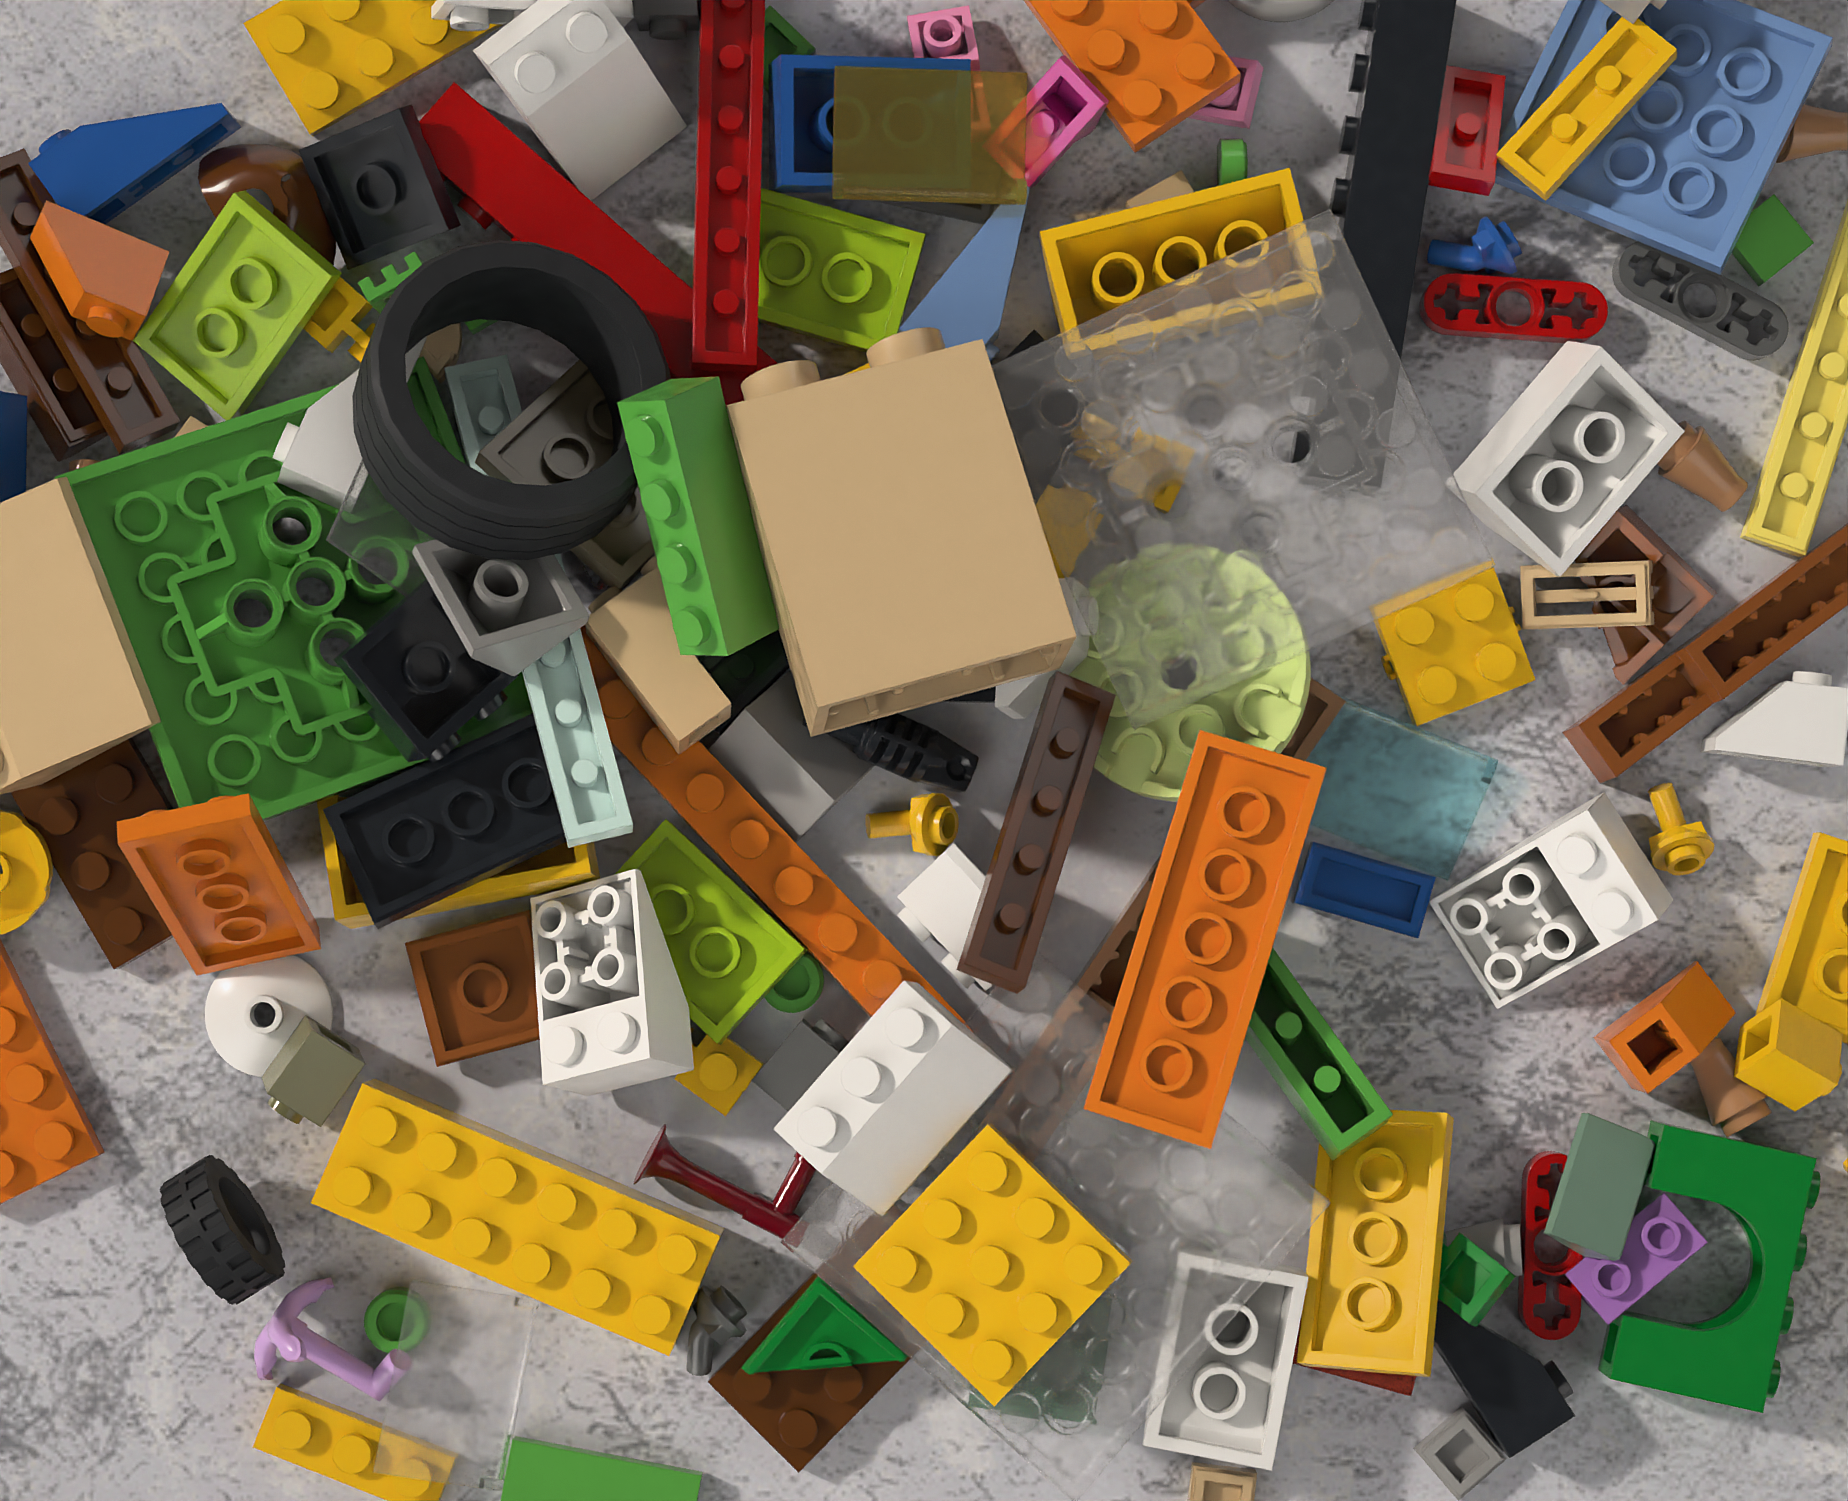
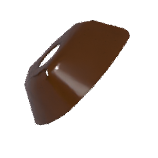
M238 144L218 148L202 158L199 162L198 181L203 197L215 218L218 217L233 193L254 188L262 190L272 201L273 215L334 265L336 240L301 156L291 150L268 144ZM290 175V179L282 181V177Z

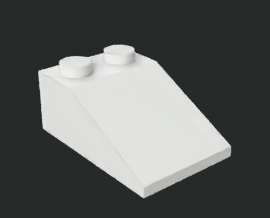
M538 0L473 50L571 183L591 201L687 127L639 50L604 0Z
M1177 1243L1174 1244L1162 1307L1143 1446L1272 1471L1309 1278L1300 1267Z

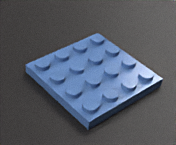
M1600 0L1567 1L1499 140L1498 152L1622 16ZM1667 0L1660 10L1649 3L1638 18L1677 49V59L1546 201L1498 163V161L1495 183L1721 275L1832 47L1833 37L1737 0Z

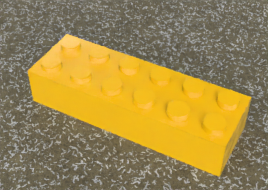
M377 1079L361 1084L311 1201L316 1206L667 1356H670L676 1345L725 1229L722 1226Z

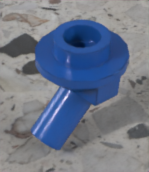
M1487 216L1480 219L1477 232L1471 237L1473 246L1433 239L1428 249V264L1465 271H1477L1484 268L1488 275L1495 271L1508 274L1517 272L1513 259L1522 254L1521 248L1506 222L1502 221L1494 226Z

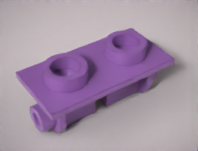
M1663 1193L1633 1218L1624 1250L1619 1260L1612 1261L1585 1257L1569 1270L1565 1276L1582 1294V1299L1594 1313L1597 1312L1609 1325L1708 1242L1669 1197Z

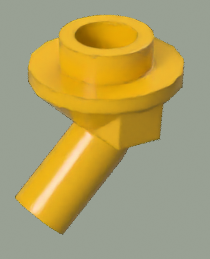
M1663 783L1650 788L1648 794L1662 833L1648 838L1652 865L1656 869L1668 871L1672 875H1687L1699 870L1714 851L1713 839L1707 834L1701 821L1690 824L1686 823L1672 783Z
M931 793L911 798L910 810L868 813L865 817V826L869 839L911 835L913 851L928 856H939L955 840L959 828V818L950 799L945 794Z

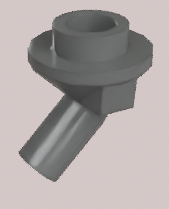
M703 1285L698 1290L697 1302L692 1306L697 1318L691 1325L689 1332L686 1364L687 1371L692 1375L704 1376L711 1372L714 1340L722 1345L731 1337H742L747 1331L741 1322V1319L747 1315L745 1308L723 1286H720L714 1292Z

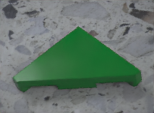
M819 1273L747 1359L742 1369L751 1375L769 1371L821 1369L897 1360L902 1362L907 1359L911 1350Z

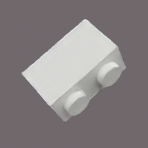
M953 843L897 896L906 906L897 916L922 942L927 940L932 934L950 952L941 962L966 989L977 981L986 991L993 984L956 970L986 876Z

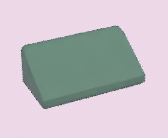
M1581 1113L1544 1233L1584 1257L1612 1261L1619 1260L1624 1250L1647 1175L1655 1142L1640 1133L1590 1113Z

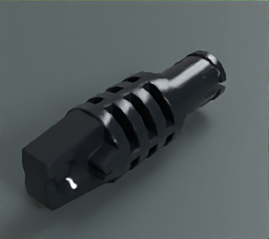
M899 713L825 733L853 745V752L857 754L859 759L915 783L920 782L958 793L967 790L979 760L977 755L946 737L938 730ZM804 716L802 725L808 728Z

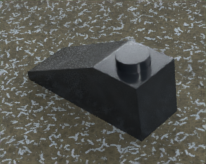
M1438 1299L1434 1347L1499 1448L1509 1458L1575 1417V1414L1565 1400L1574 1392L1552 1360L1542 1365L1531 1353L1483 1324L1479 1323L1477 1327L1472 1326Z

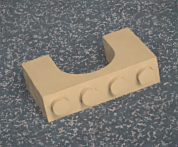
M655 555L641 568L640 572L643 574V577L625 590H619L616 586L609 588L589 605L588 609L591 614L585 627L588 637L679 755L731 717V702L695 655H680Z

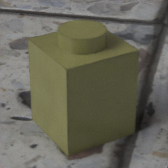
M305 1015L261 1077L267 1094L271 1096L267 1103L277 1113L296 1124H299L305 1117L321 1127L366 1063L356 1046Z

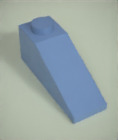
M1020 180L899 328V333L916 328H937L941 331L946 348L983 339L990 364H992L1001 351L993 343L999 336L1029 202L1030 187Z

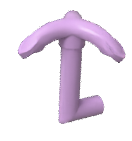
M331 1277L306 1282L289 1292L255 1341L254 1359L257 1376L260 1380L273 1379L271 1369L277 1361V1347L281 1356L286 1361L302 1362L309 1359L377 1401H381L411 1367L412 1362L409 1355L401 1349H393L376 1368H373L307 1328L308 1324L297 1318L304 1308L318 1301L323 1291L335 1287Z

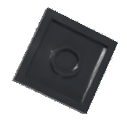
M412 104L395 109L299 150L348 270L461 226L429 145L422 135L420 123Z

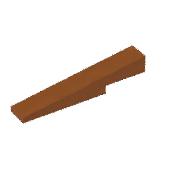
M1848 523L1562 732L1599 783L1618 777L1711 705L1725 699L1848 605Z

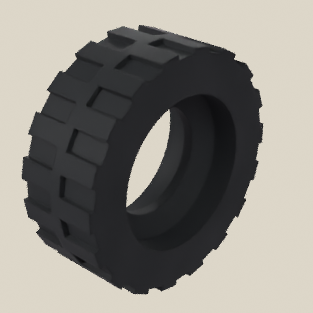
M208 1155L170 1178L160 1187V1193L162 1194L160 1198L161 1205L164 1208L165 1218L174 1233L175 1240L179 1247L182 1248L191 1266L195 1268L204 1283L210 1286L218 1297L224 1298L231 1305L235 1303L237 1305L284 1276L285 1260L282 1257L283 1252L271 1223L267 1220L265 1212L260 1204L257 1203L246 1184L240 1180L236 1172L229 1168L220 1158L216 1159L214 1155Z

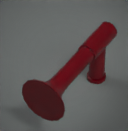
M664 1124L651 1144L633 1184L635 1185L643 1178L650 1177L671 1180L741 1215L742 1219L799 1247L809 1231L811 1222L794 1212L816 1169L796 1151L794 1155L795 1160L772 1202L757 1193L752 1194L682 1156L670 1144L666 1135V1124Z

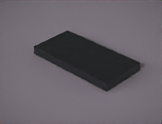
M533 713L451 750L436 762L431 763L427 761L323 809L377 929L567 842Z

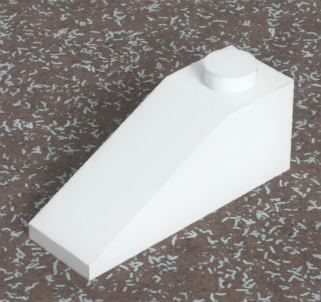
M427 336L405 354L406 383L410 378ZM359 369L310 406L300 427L289 422L287 423L272 457L283 462L278 483L349 514L368 473L353 428L352 395Z

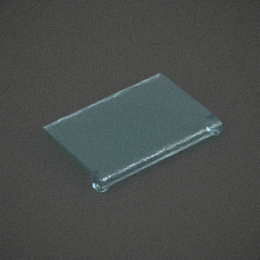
M1338 695L1346 702L1306 759V762L1327 767L1310 825L1448 881L1493 778L1498 760Z

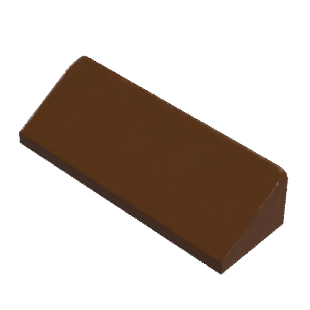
M12 268L1 272L0 364L17 393L27 396V410L55 459L60 462L108 436V433L15 270Z

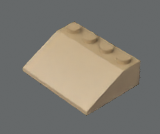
M67 477L56 478L0 503V795L41 785L161 722Z

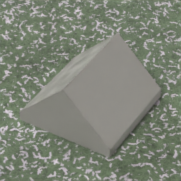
M436 539L416 544L413 548L412 554L470 657L515 677L584 626L590 617L555 555L531 560L488 559L451 548Z
M790 670L748 705L708 751L797 843L875 765L859 759L857 754L853 752V745L825 733L813 737L810 736L809 729L802 725L804 713Z

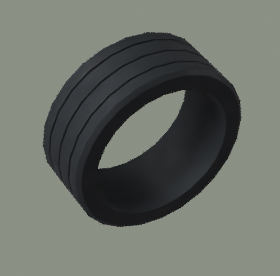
M492 240L458 246L424 262L397 286L380 313L361 361L352 395L354 434L365 468L384 498L415 528L451 548L488 559L531 560L564 553L597 536L623 511L638 484L617 402L670 380V369L658 334L637 302L606 273L573 254L533 242ZM473 320L510 321L541 331L565 345L588 367L603 390L612 416L614 446L611 458L601 467L575 480L550 485L514 484L478 472L450 454L432 437L419 417L406 383L405 354L426 336L451 324Z

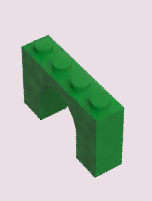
M1651 1120L1647 1137L1655 1142V1148L1643 1185L1657 1190L1715 1202L1727 1209L1739 1222L1747 1238L1750 1251L1749 1273L1746 1283L1736 1300L1723 1312L1703 1321L1690 1323L1676 1322L1625 1311L1607 1325L1598 1370L1612 1380L1763 1413L1766 1397L1773 1398L1779 1385L1781 1366L1779 1360H1775L1779 1335H1786L1793 1319L1794 1301L1792 1297L1788 1296L1793 1271L1799 1272L1806 1257L1807 1236L1802 1234L1801 1230L1806 1208L1812 1209L1819 1195L1821 1178L1819 1171L1814 1170L1817 1158Z

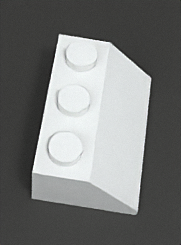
M1567 341L1444 485L1487 527L1548 571L1561 577L1685 431L1601 346Z
M904 980L774 1127V1130L822 1175L879 1215L885 1216L1009 1076L1013 1069L919 983Z

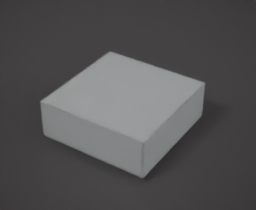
M1462 1407L1456 1410L1413 1448L1458 1501L1507 1459Z

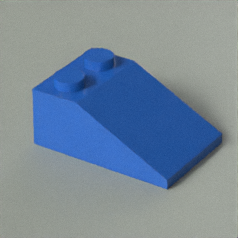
M781 54L768 64L769 190L779 193H864L971 189V59Z

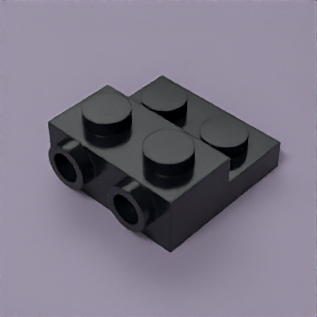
M427 579L333 659L373 707L367 713L408 762L428 758L433 763L448 754L462 740L457 730L473 716L477 721H481L496 711L508 699L503 689L519 676L518 674L515 677L470 657Z

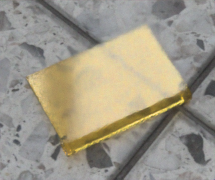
M834 66L832 199L1025 205L1027 198V181L1025 179L1027 73Z

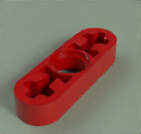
M1458 273L1444 274L1433 280L1423 292L1419 305L1422 320L1428 328L1438 334L1566 343L1567 341L1583 343L1602 329L1608 316V305L1604 295L1599 289L1588 283ZM1447 288L1455 290L1456 300L1475 303L1480 298L1479 289L1487 290L1488 294L1482 308L1485 324L1476 323L1479 310L1462 309L1455 315L1452 321L1445 319V310L1441 307H1434V300L1441 299L1446 293ZM1518 292L1528 300L1531 312L1525 324L1511 326L1499 318L1496 311V303L1501 294ZM1542 294H1550L1551 296L1547 308H1566L1572 303L1574 297L1580 298L1582 309L1592 311V318L1586 319L1579 329L1572 328V319L1570 317L1551 315L1546 320L1548 328H1540L1539 323L1545 309Z
M1556 1151L1538 1153L1527 1162L1522 1173L1520 1234L1523 1276L1518 1278V1314L1521 1322L1529 1331L1545 1340H1559L1567 1337L1576 1329L1581 1317L1582 1294L1568 1278L1566 1284L1553 1280L1554 1300L1565 1305L1564 1314L1554 1315L1552 1326H1545L1544 1319L1533 1313L1534 1304L1545 1303L1547 1283L1542 1280L1533 1281V1271L1536 1270L1550 1276H1559L1566 1274L1583 1260L1582 1255L1568 1248L1566 1255L1558 1262L1544 1263L1538 1259L1534 1251L1535 1238L1540 1231L1545 1229L1549 1215L1535 1217L1536 1206L1549 1210V1192L1547 1189L1538 1186V1176L1549 1174L1550 1164L1557 1163L1558 1172L1563 1173L1568 1157Z

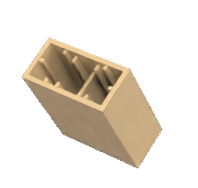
M925 327L903 331L875 343L868 349L866 353L870 366L868 369L821 381L817 366L813 361L794 360L779 363L747 377L741 383V390L745 401L727 405L729 422L776 612L780 636L811 737L1060 669L1077 637L983 339L946 348L941 331L937 328Z

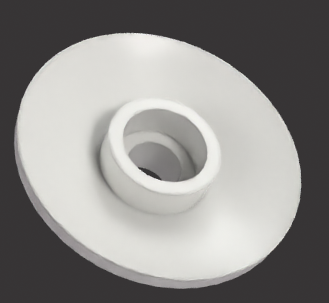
M297 955L222 970L210 988L205 1006L206 1028L216 1051L234 1068L258 1077L263 1076L305 1015L331 1030L333 1022V1004L327 984L311 964ZM261 1002L269 1003L275 1010V1019L268 1027L259 1025L254 1018V1010Z

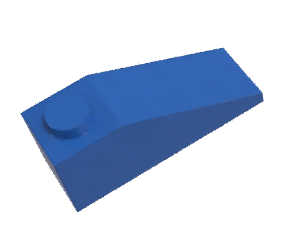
M222 103L82 125L72 132L69 129H65L49 137L39 147L40 155L28 164L59 206L106 225L242 127Z

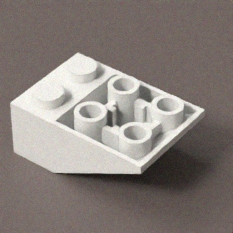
M1603 792L1548 824L1438 894L1429 903L1495 1007L1499 1009L1659 920L1672 903L1673 898L1606 793Z
M633 869L530 898L543 1085L591 1096L694 1070L689 1006L641 871Z

